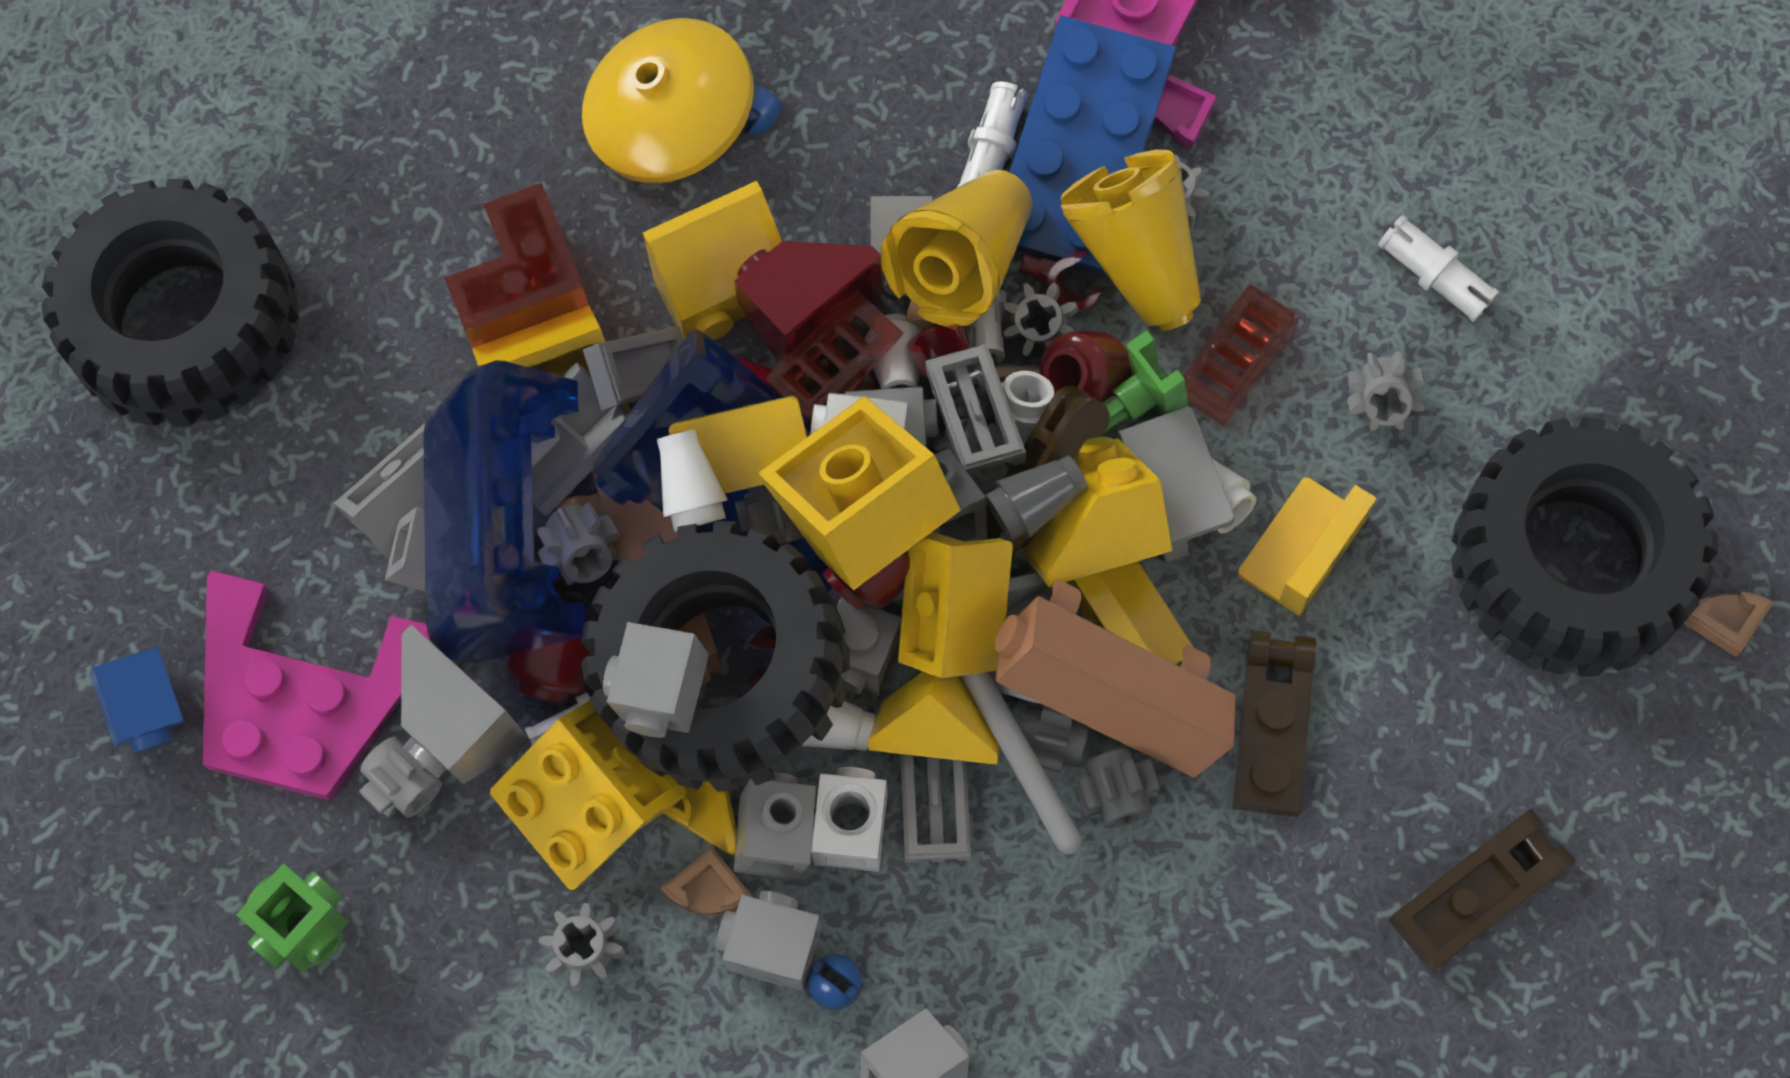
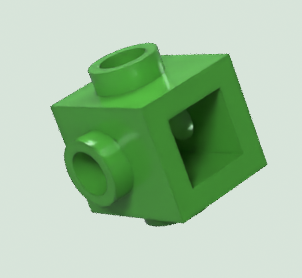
M284 863L273 875L266 877L255 887L248 897L247 903L236 914L256 932L247 943L276 969L287 960L303 973L312 963L318 966L332 956L343 940L344 935L341 931L350 923L334 908L343 898L314 871L303 881ZM302 915H306V916L299 922V924L292 930V924H293V922H294L298 917H300V916H302Z

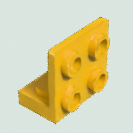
M591 700L559 718L490 789V794L569 890H575L583 884L637 831L672 808L688 793L669 774L663 777L658 776L646 768L634 754H631L611 732L608 725L599 717Z

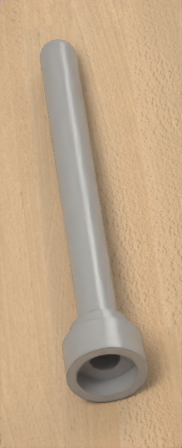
M904 589L899 593L902 600L904 596ZM989 672L960 676L1056 847L1064 854L1076 853L1082 845V837Z

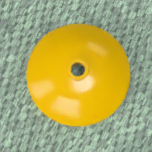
M675 18L642 27L622 39L604 56L588 82L582 104V124L587 141L604 165L611 171L629 180L643 183H664L693 175L722 156L742 131L749 117L754 96V82L750 64L738 43L727 32L706 21Z

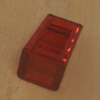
M1248 285L1183 374L1188 403L1222 426H1225L1293 338L1299 317L1255 286ZM1246 318L1250 319L1251 321H1253L1254 323H1256L1257 325H1259L1260 327H1262L1263 329H1265L1266 331H1268V332L1271 333L1272 335L1268 334L1267 332H1265L1264 330H1262L1261 328H1259L1258 326H1256L1255 324H1253L1252 322H1250V321L1247 320ZM1235 334L1260 352L1257 356H1254L1230 340V338ZM1219 354L1245 373L1240 378L1215 361V357ZM1204 373L1231 391V393L1225 399L1198 381V379Z
M856 290L785 356L765 379L784 397L795 396L799 401L801 413L812 421L814 404L827 406L828 393L845 394V391H852L904 333ZM856 315L878 334L870 344L848 325ZM839 334L860 352L851 361L832 344ZM822 353L841 369L833 378L814 362ZM804 372L822 387L814 396L797 381Z

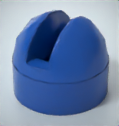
M754 84L752 107L746 121L748 126L744 134L759 135L766 132L774 124L782 111V105L776 96L757 84Z
M829 954L818 959L811 967L808 974V988L812 998H815L814 1001L821 1007L829 1010L844 1009L854 1003L860 994L862 987L861 974L857 965L850 958L840 954ZM824 966H827L851 984L845 994L819 975Z

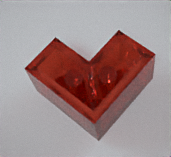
M542 183L484 203L502 256L444 277L472 348L589 305L584 286Z

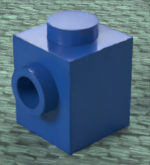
M158 646L92 667L90 678L115 749L131 744L133 753L137 754L172 742L169 731L179 728L184 720Z

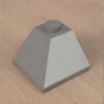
M410 625L402 633L401 727L417 741L408 752L437 779L448 770L462 784L518 753L530 739L508 712L414 626Z

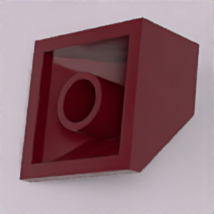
M782 241L770 252L762 249L751 255L741 265L737 272L738 278L734 280L737 303L774 358L786 370L795 361L799 363L804 362L815 353L814 346L825 336L832 335L834 337L881 298V254L873 246Z

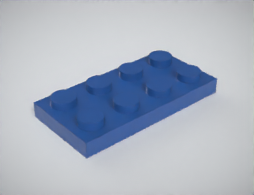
M1060 15L1009 171L1025 183L1033 201L1032 212L1017 246V251L1044 257L1056 262L1071 252L1085 251L1088 254L1072 266L1106 276V272L1064 218L1060 206L1062 205L1060 198L1069 187L1089 173L1106 166L1110 175L1116 171L1128 168L1125 157L1145 152L1175 58V46Z

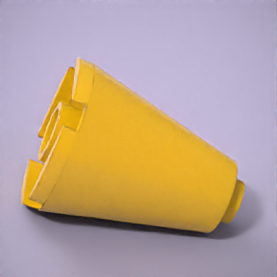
M1151 150L1125 157L1128 168L1116 171L1110 175L1106 166L1089 173L1062 194L1060 198L1062 205L1060 206L1064 218L1142 322L1147 326H1159L1160 330L1167 331L1178 328L1193 318V310L1200 304L1201 296L1180 165L1170 150Z
M992 170L899 218L885 236L881 245V268L894 294L900 299L905 293L920 307L915 314L926 321L946 327L955 324L968 326L986 313L997 298L1032 212V196L1025 183L1010 172Z

